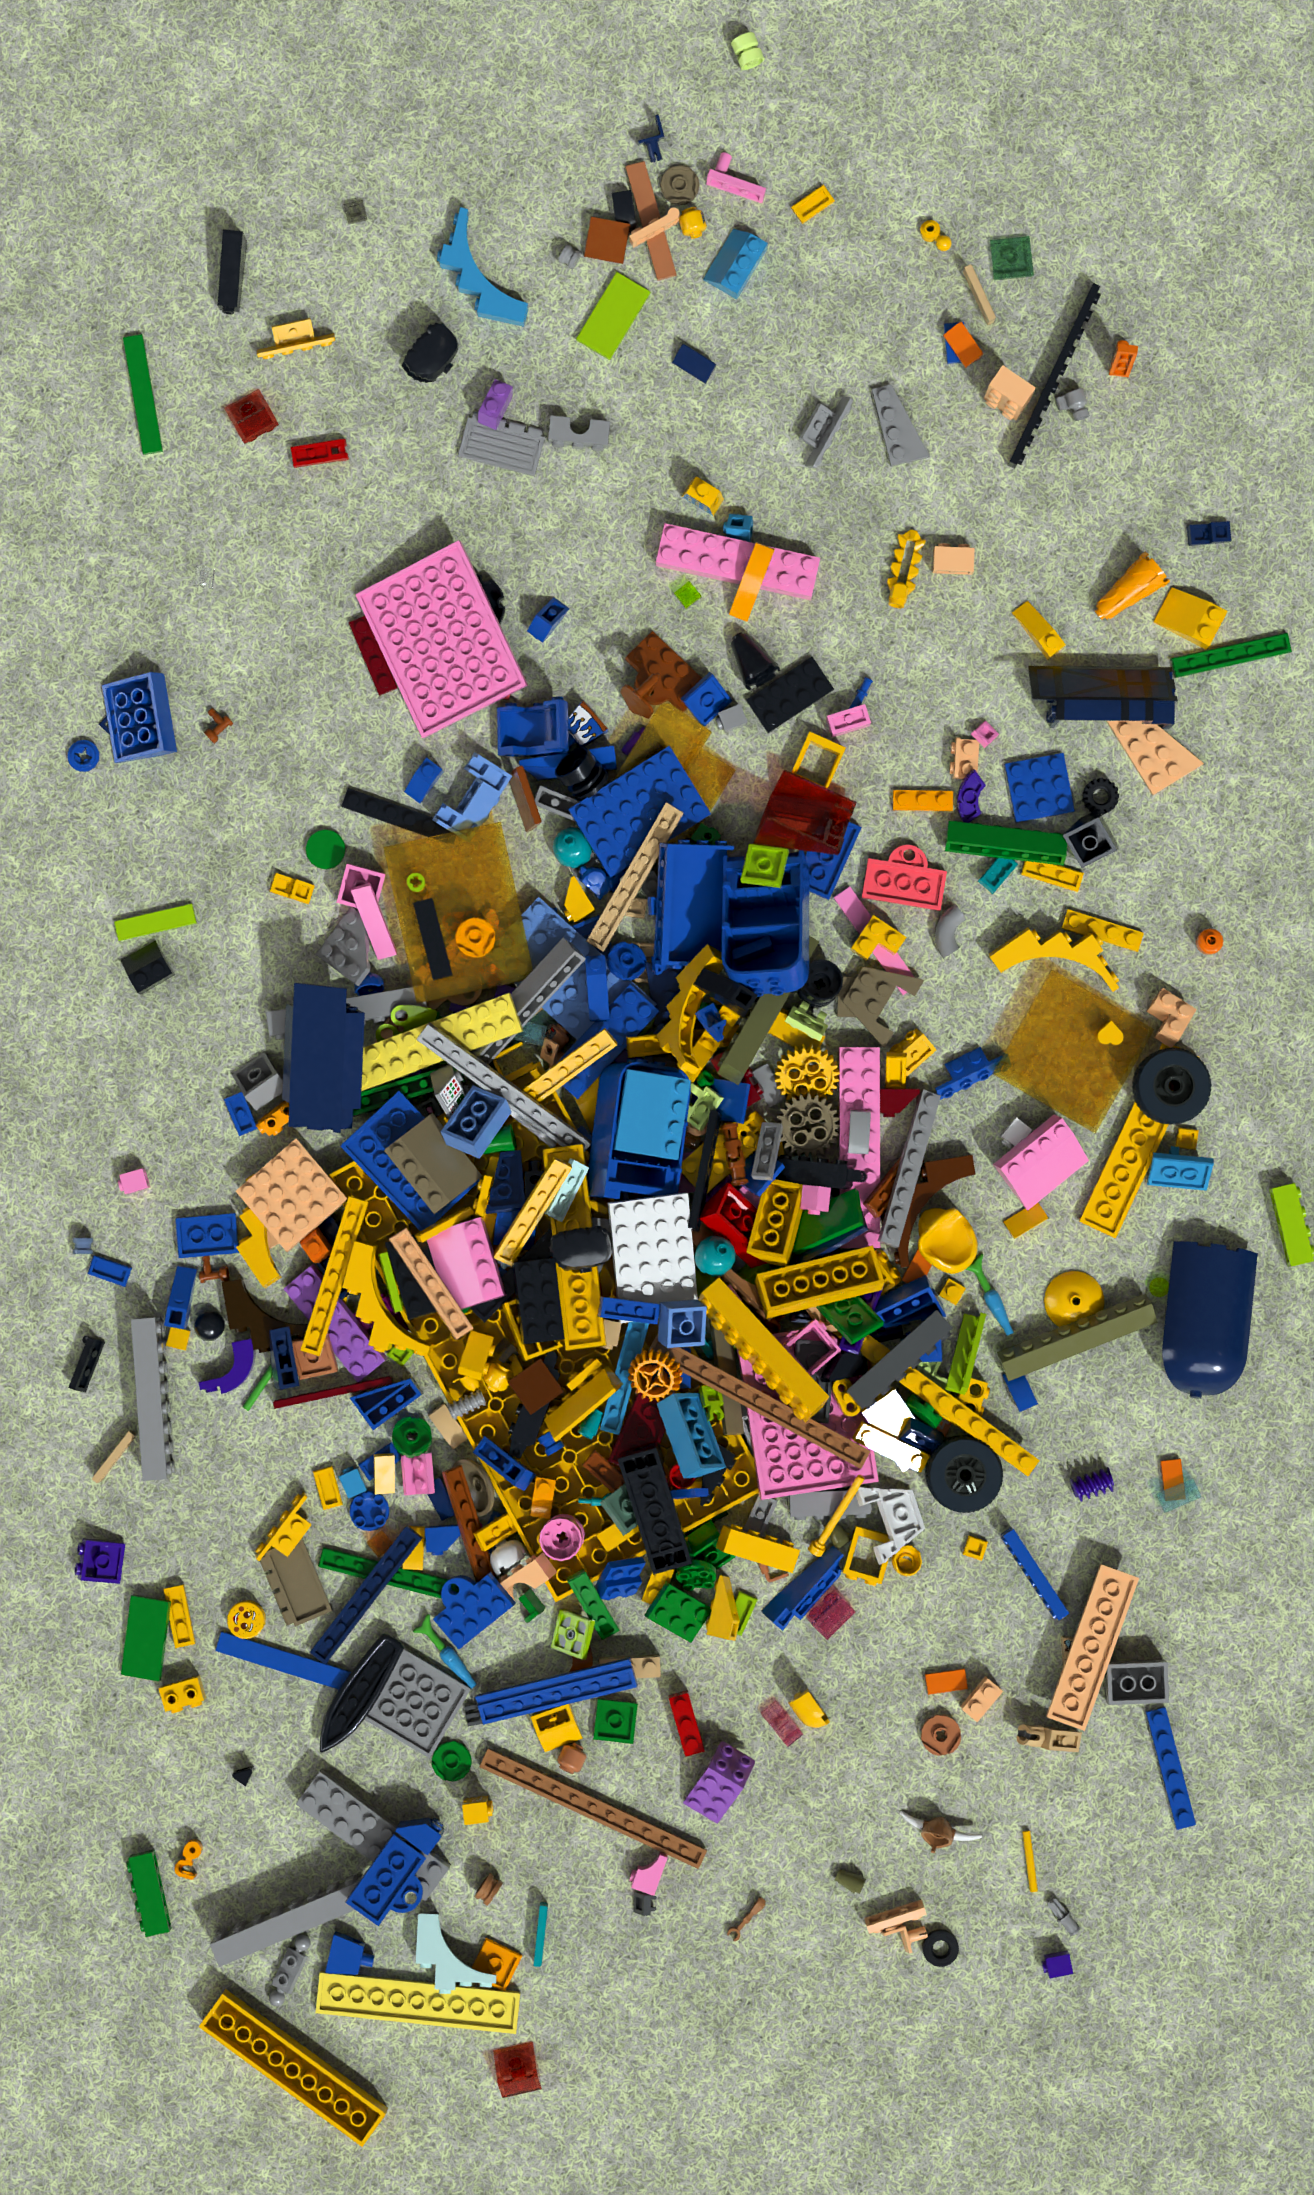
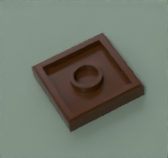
M541 1358L508 1381V1384L530 1415L564 1392Z

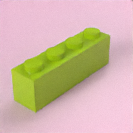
M1295 1183L1270 1188L1269 1192L1287 1266L1292 1267L1313 1262L1314 1246L1310 1245L1309 1237H1311L1309 1226L1305 1225L1306 1211L1304 1206L1300 1204L1299 1198L1302 1196L1299 1186L1296 1187Z

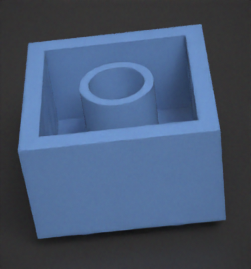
M699 1300L660 1302L658 1341L666 1348L705 1345L707 1306Z

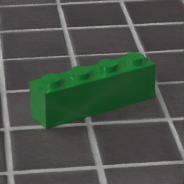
M155 1849L130 1855L129 1861L126 1864L128 1872L132 1873L133 1877L131 1888L133 1893L136 1892L137 1896L135 1906L142 1918L139 1921L141 1932H145V1937L170 1932L172 1926Z

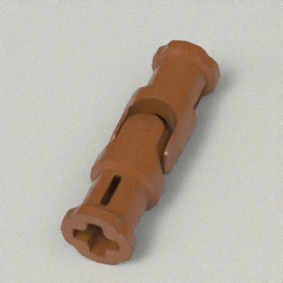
M738 1123L720 1126L724 1133L725 1142L723 1144L724 1148L727 1149L726 1160L728 1169L731 1171L732 1186L749 1183L744 1171L746 1165L741 1149L742 1143L737 1133Z

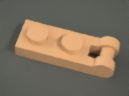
M670 208L668 215L660 219L658 217L654 218L648 223V226L644 228L638 227L633 230L629 236V242L632 247L635 248L679 222V210L677 208Z

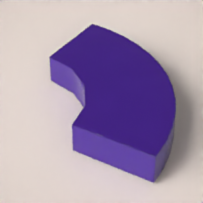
M974 769L962 781L957 795L958 813L964 823H970L981 814L978 798L986 784Z

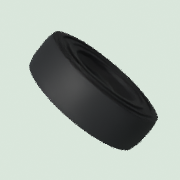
M938 1929L930 1932L928 1937L924 1939L922 1950L924 1957L930 1964L937 1967H945L953 1963L957 1958L959 1945L952 1933L947 1930ZM940 1940L948 1944V1952L943 1956H938L933 1952L934 1943Z

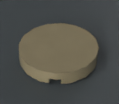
M684 165L670 167L662 175L660 182L662 195L667 201L675 205H685L693 201L700 187L697 174L691 168Z

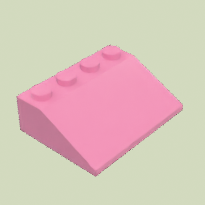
M1054 1114L997 1160L993 1166L1028 1211L1089 1160L1063 1118Z
M479 1217L451 1226L427 1240L436 1272L460 1309L507 1296L496 1259L493 1257L494 1252L484 1218Z

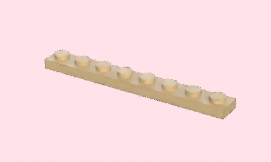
M667 802L665 803L586 942L603 952L605 951L659 857V844L668 842L684 814L683 811Z

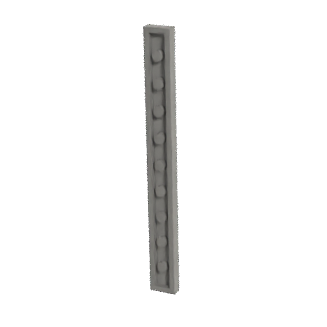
M430 1022L417 1037V1041L484 1090L505 1098L510 1109L562 1147L583 1144L585 1152L591 1145V1140Z

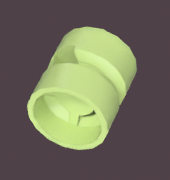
M753 32L742 34L731 42L735 55H739L737 60L741 70L751 69L764 62L765 58L761 49L757 48L758 41Z

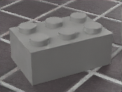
M1165 1659L1110 1661L1105 1673L1106 1703L1108 1705L1169 1703L1168 1662Z

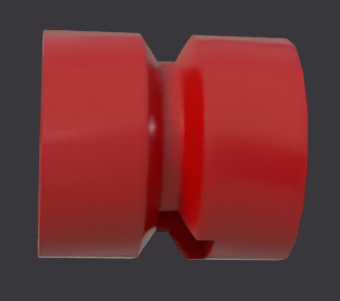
M678 1462L670 1468V1481L676 1488L687 1489L695 1482V1478H683Z

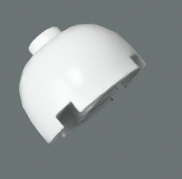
M504 1539L495 1545L496 1549L491 1554L490 1563L495 1574L500 1576V1571L503 1574L511 1571L517 1565L522 1564L520 1560L524 1559L525 1556L528 1559L530 1554L526 1546L520 1541H506Z

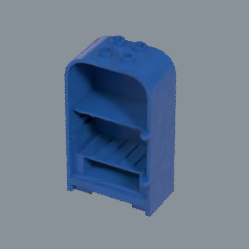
M799 850V852L788 854L781 888L741 883L740 879L745 862L744 856L729 858L728 855L723 856L721 958L728 979L742 984L757 994V997H761L763 994L780 996L783 993L797 991L804 986L809 976L810 870L804 851ZM769 936L775 952L737 966L731 952L732 949Z
M627 1059V1062H617L606 1066L601 1073L598 1086L587 1173L589 1196L620 1199V1191L638 1193L639 1198L678 1193L680 1174L682 1173L681 1166L686 1127H688L687 1118L691 1084L678 1160L613 1150L626 1069L689 1079L688 1076L680 1069L667 1067L666 1063H653L644 1059Z

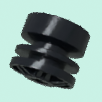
M579 747L568 753L559 762L555 769V776L563 785L568 787V791L572 793L575 799L582 801L596 794L604 786L608 779V772L598 761L596 762V758L586 747Z
M820 959L812 961L809 964L808 980L803 987L797 990L798 996L802 1001L810 1004V1007L821 1008L829 1005L839 994L843 986L841 970L829 960ZM817 982L820 983V987H821L820 989H817V988H816V987H817V985H816Z

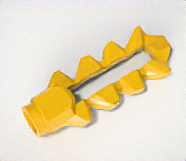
M911 529L905 534H898L897 539L900 548L894 550V557L897 562H892L890 567L894 577L887 580L890 590L888 605L899 609L904 608L908 595L915 590L916 585L910 580L918 575L919 568L914 565L921 561L922 555L918 551L926 542V540L920 538L917 531ZM913 541L915 546L906 585L903 582L897 583L906 542Z

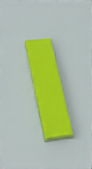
M193 904L114 921L118 941L197 924Z

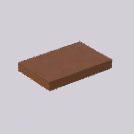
M519 766L509 773L512 775L509 783L525 831L528 832L536 828L542 821L524 767Z

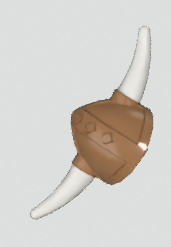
M902 1810L899 1812L911 1825L922 1830L921 1836L932 1847L931 1853H935L936 1848L951 1845L953 1840L969 1841L982 1838L981 1834H968L953 1829L945 1817L942 1816L926 1821L914 1818Z

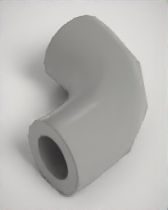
M956 904L950 906L940 916L935 927V943L943 959L960 948L955 940V931L966 919Z

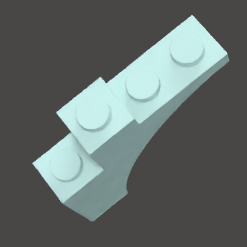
M418 1914L416 1964H420V1968H432V1964H436L435 1989L439 1990V1994H451V1990H456V1982H460L459 1986H472V1983H480V1987H492V1983H496L497 1974H488L475 1970L463 1963L451 1951L441 1931L439 1914Z

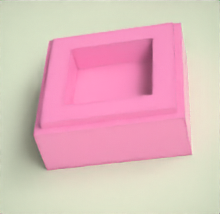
M985 720L971 735L986 748L999 733Z

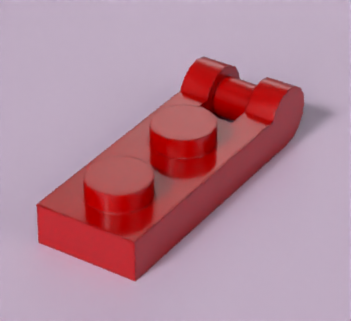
M346 439L291 447L294 468L349 460L345 449L347 446ZM331 448H337L338 453L332 454Z

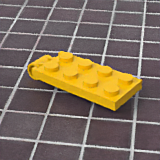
M757 1111L750 1114L744 1120V1124L738 1123L737 1133L742 1143L741 1149L744 1160L757 1150L762 1122H766ZM719 1128L707 1194L731 1173L727 1166V1149L724 1148L723 1143L725 1139L721 1128ZM745 1132L746 1136H741V1133ZM704 1143L682 1162L681 1166L683 1176L694 1188L696 1187Z

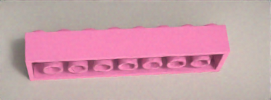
M664 523L656 566L740 585L756 543ZM774 548L773 556L760 589L811 600L820 558Z

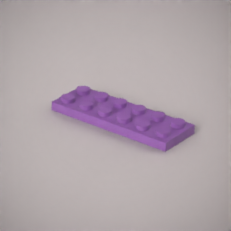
M314 1264L284 1288L285 1292L308 1321H310L323 1280V1275ZM339 1298L328 1334L335 1355L355 1380L360 1382L386 1361L388 1357L384 1352L375 1351L373 1346L368 1345L370 1340L369 1333L342 1299Z

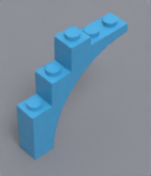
M460 207L459 213H455L453 225H456L455 232L450 234L449 244L452 245L444 244L443 249L438 251L437 261L440 264V268L460 272L461 274H458L456 279V286H458L459 292L480 297V299H476L474 310H477L478 317L524 327L529 308L528 303L516 300L499 291L478 269L469 250L467 239L469 212L468 209Z

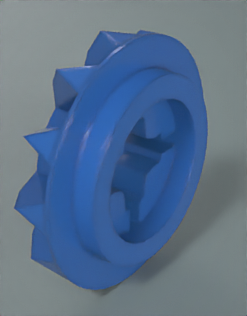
M80 740L69 748L68 762L79 772H89L100 761V752L92 742ZM86 749V754L89 757H91V759H85L82 763L81 758L78 755H76V753L83 754V752Z

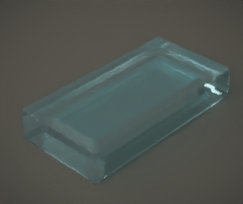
M1193 1478L1156 1494L1164 1513L1201 1498Z

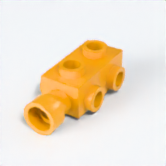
M285 1100L259 1119L255 1125L262 1134L266 1132L268 1136L272 1134L275 1136L283 1130L282 1126L288 1123L289 1108L287 1111H284L286 1107H289V1103Z

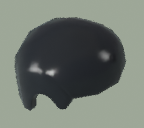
M214 1310L202 1312L194 1323V1331L197 1337L203 1341L216 1340L222 1335L225 1328V1321L222 1315Z

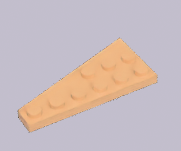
M1106 721L1152 795L1204 764L1157 724H1142V721Z

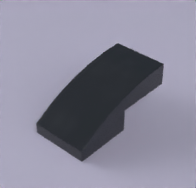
M631 190L612 193L615 221L630 224L629 234H631L637 228Z

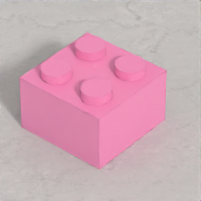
M347 863L336 903L357 908L351 888L371 883L377 901H379L386 874Z

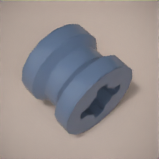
M73 1238V1243L75 1244L73 1254H93L91 1249L93 1238Z

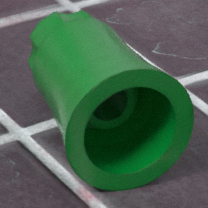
M512 1124L500 1128L483 1154L517 1150Z

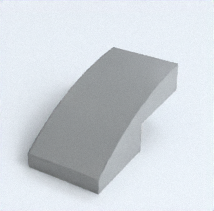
M850 1110L848 1153L868 1154L871 1111Z

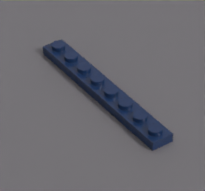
M408 1525L403 1529L310 1651L314 1657L325 1665L328 1663L423 1537Z

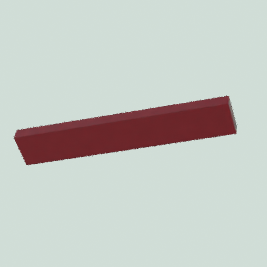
M390 1375L274 1400L273 1406L274 1409L385 1386L394 1383L393 1377Z

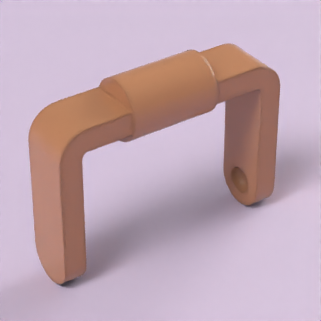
M758 1563L761 1573L765 1574L768 1582L789 1576L787 1572L770 1579L768 1566Z

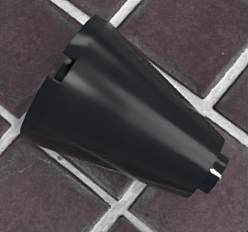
M741 632L732 638L731 647L746 689L752 690L750 686L756 685L757 688L764 685L776 676L774 673L776 670L780 671L779 665L747 633L743 634Z

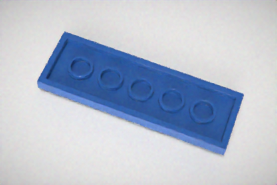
M629 984L609 1006L610 1020L595 1021L559 1061L604 1028L616 1040L617 1046L562 1086L578 1100L598 1079L605 1067L612 1064L626 1049V1037L638 1036L660 1011Z

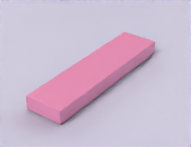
M371 883L351 888V893L377 959L380 960L397 955L396 947Z

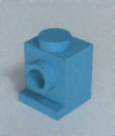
M729 514L728 521L724 522L723 534H726V537L751 542L753 516Z

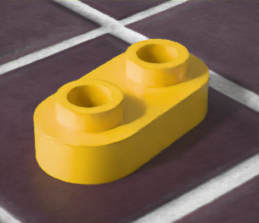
M845 1378L832 1383V1393L841 1412L851 1417L857 1415L861 1408L846 1393V1390L852 1386V1383ZM840 1384L844 1386L843 1392L838 1390ZM848 1403H852V1410L847 1409Z

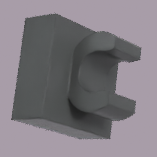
M634 1892L633 1912L643 1916L651 1915V1911L656 1910V1907L651 1906V1900H655L657 1897L644 1892Z

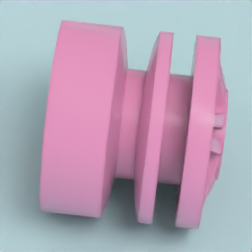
M555 1515L547 1521L540 1532L539 1542L541 1549L546 1556L553 1560L564 1561L571 1559L577 1554L584 1543L585 1532L583 1525L572 1515ZM562 1531L566 1532L565 1536L568 1538L561 1540V1536L559 1534H561Z

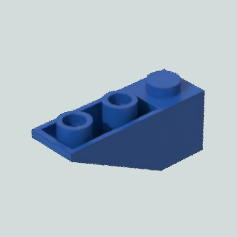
M177 1266L164 1326L187 1329L197 1269Z

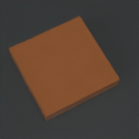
M591 217L584 257L623 264L630 224Z

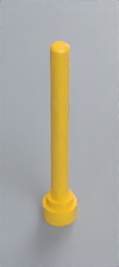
M857 1475L820 1537L810 1543L808 1550L813 1555L821 1557L825 1552V1542L864 1481L862 1475Z

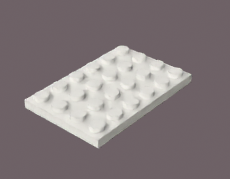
M688 1193L608 1202L616 1297L658 1304L668 1301L698 1300L692 1231L688 1228L690 1218ZM619 1320L620 1323L633 1322V1321Z

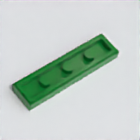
M583 1568L567 1577V1582L587 1616L595 1620L594 1627L600 1638L604 1640L620 1631L585 1569Z

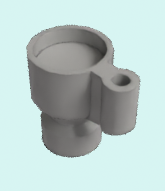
M1083 388L1073 390L1055 399L1059 410H1074L1073 417L1075 421L1090 416L1088 409L1085 408L1087 399Z

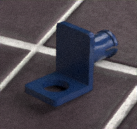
M659 114L655 115L659 135L637 142L638 146L647 145L651 163L656 162V158L657 161L663 160L658 144L660 140L664 139Z

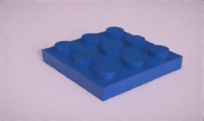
M1064 753L1004 764L1015 823L1075 812Z

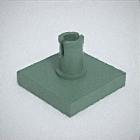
M625 1483L600 1502L623 1536L638 1525Z

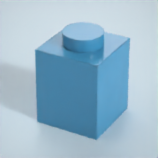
M353 1466L342 1470L343 1474L339 1476V1479L348 1499L368 1490L359 1467L354 1469Z

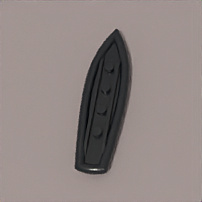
M385 1633L381 1634L339 1688L323 1721L320 1735L321 1753L337 1746L348 1738L373 1708L404 1650L402 1643L395 1637Z

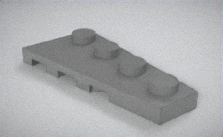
M892 385L872 389L891 467L929 458L930 456Z

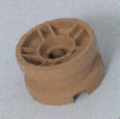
M489 1873L474 1897L483 1900V1904L488 1906L503 1882L500 1879L496 1880L494 1875Z

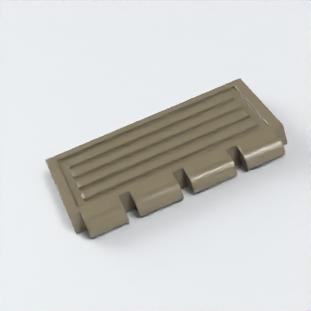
M303 1538L288 1557L275 1548L265 1553V1557H262L260 1563L264 1572L272 1570V1573L266 1575L271 1590L280 1589L279 1592L274 1594L279 1609L287 1606L288 1610L281 1612L286 1626L294 1623L296 1627L333 1611Z

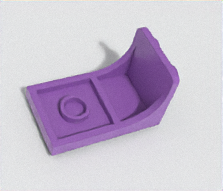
M720 1742L710 1763L686 1796L683 1804L718 1824L743 1790L754 1767L755 1760L726 1742Z

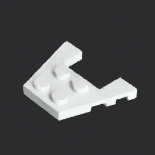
M859 1487L855 1495L859 1507L877 1501L890 1540L887 1543L873 1547L878 1564L887 1562L900 1548L925 1529L913 1490Z

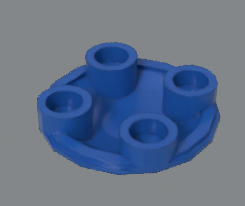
M366 1491L353 1499L350 1504L349 1513L352 1522L357 1528L373 1531L385 1525L389 1517V1506L382 1495L375 1494L373 1491Z

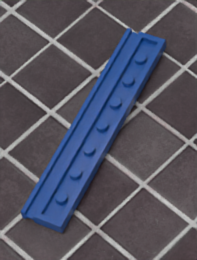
M629 1657L478 1694L475 1696V1699L478 1703L482 1723L485 1725L636 1688L638 1683L631 1664V1658Z

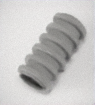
M479 1389L475 1393L470 1392L471 1395L469 1396L467 1394L464 1395L465 1398L463 1399L460 1397L458 1401L454 1400L452 1404H447L453 1419L456 1420L458 1416L462 1417L464 1413L469 1414L468 1411L471 1410L473 1412L474 1408L477 1407L479 1409L481 1405H486L484 1396Z

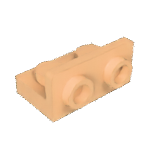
M956 737L955 742H951V754H954V762H950L949 773L953 774V779L964 780L972 769L978 773L979 742L977 740Z

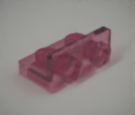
M833 1590L825 1596L824 1600L817 1607L810 1611L806 1618L828 1640L856 1611Z

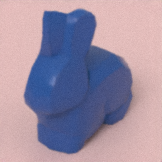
M581 866L579 880L601 900L609 891L615 892L620 883V878L627 870L625 868L609 878L608 874L601 868Z

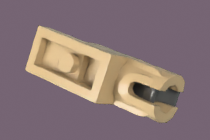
M1021 1724L1018 1727V1735L1016 1737L1017 1742L1021 1745L1041 1747L1054 1751L1079 1752L1082 1732L1062 1730L1056 1727Z

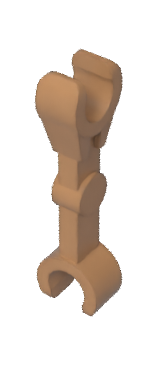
M760 1897L754 1903L751 1911L744 1916L741 1923L737 1927L728 1929L727 1936L732 1931H736L738 1935L733 1941L739 1940L740 1930L745 1924L750 1922L753 1915H756L765 1907L766 1901Z

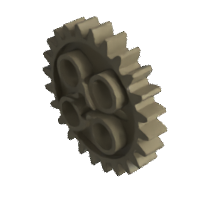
M810 1092L807 1093L806 1098L800 1093L798 1100L792 1096V1103L785 1101L787 1108L780 1107L783 1114H777V1118L781 1121L775 1122L782 1123L783 1130L780 1142L786 1141L783 1145L784 1148L791 1146L790 1153L797 1150L799 1157L802 1152H805L806 1157L809 1156V1152H812L814 1157H816V1151L818 1150L824 1154V1147L830 1150L829 1142L836 1143L833 1136H839V1132L835 1129L840 1128V1125L835 1123L840 1120V1117L833 1116L837 1109L830 1110L832 1102L825 1104L826 1097L818 1100L817 1093L814 1098H811ZM813 1109H819L821 1114L819 1117L814 1118L810 1115V1112ZM795 1113L801 1115V1120L798 1122H793L790 1119ZM821 1120H825V1123H817V1122H819V1121H821ZM806 1121H809L811 1124L810 1129L804 1126ZM791 1127H799L795 1130L790 1129ZM818 1128L825 1130V1134L821 1137L814 1134ZM797 1133H804L806 1138L803 1141H797L795 1136Z

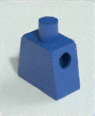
M335 1931L325 1973L357 1975L361 1965L373 1967L375 1955L363 1953L365 1948L364 1942Z

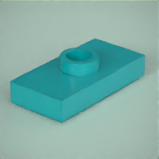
M997 858L978 882L993 894L1016 868L1018 863L1012 859Z

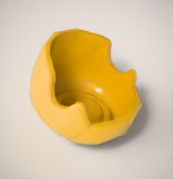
M912 1545L900 1548L892 1556V1565L895 1571L906 1577L915 1575L922 1565L920 1552ZM907 1556V1557H909L912 1561H910V1560H908V1559H905V1558H902V1557Z

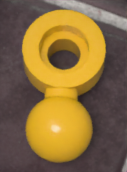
M927 220L921 225L920 234L925 241H936V247L940 251L950 249L952 241L948 236L940 235V226L936 221ZM932 227L934 230L929 232L927 228Z

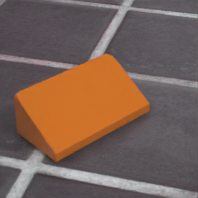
M962 322L956 324L943 335L965 368L983 356L982 350Z

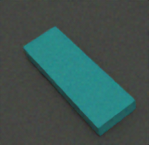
M540 1902L533 1965L535 1967L542 1966L548 1904L546 1902Z

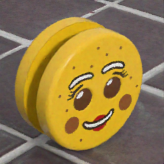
M251 1600L238 1602L230 1609L227 1616L229 1630L236 1637L242 1639H249L258 1635L266 1622L263 1608L257 1602Z

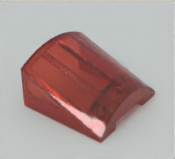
M783 770L767 802L753 844L839 855L856 801L787 770Z

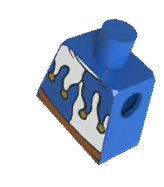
M584 701L578 705L568 718L569 747L575 742L579 747H585L608 732V728Z

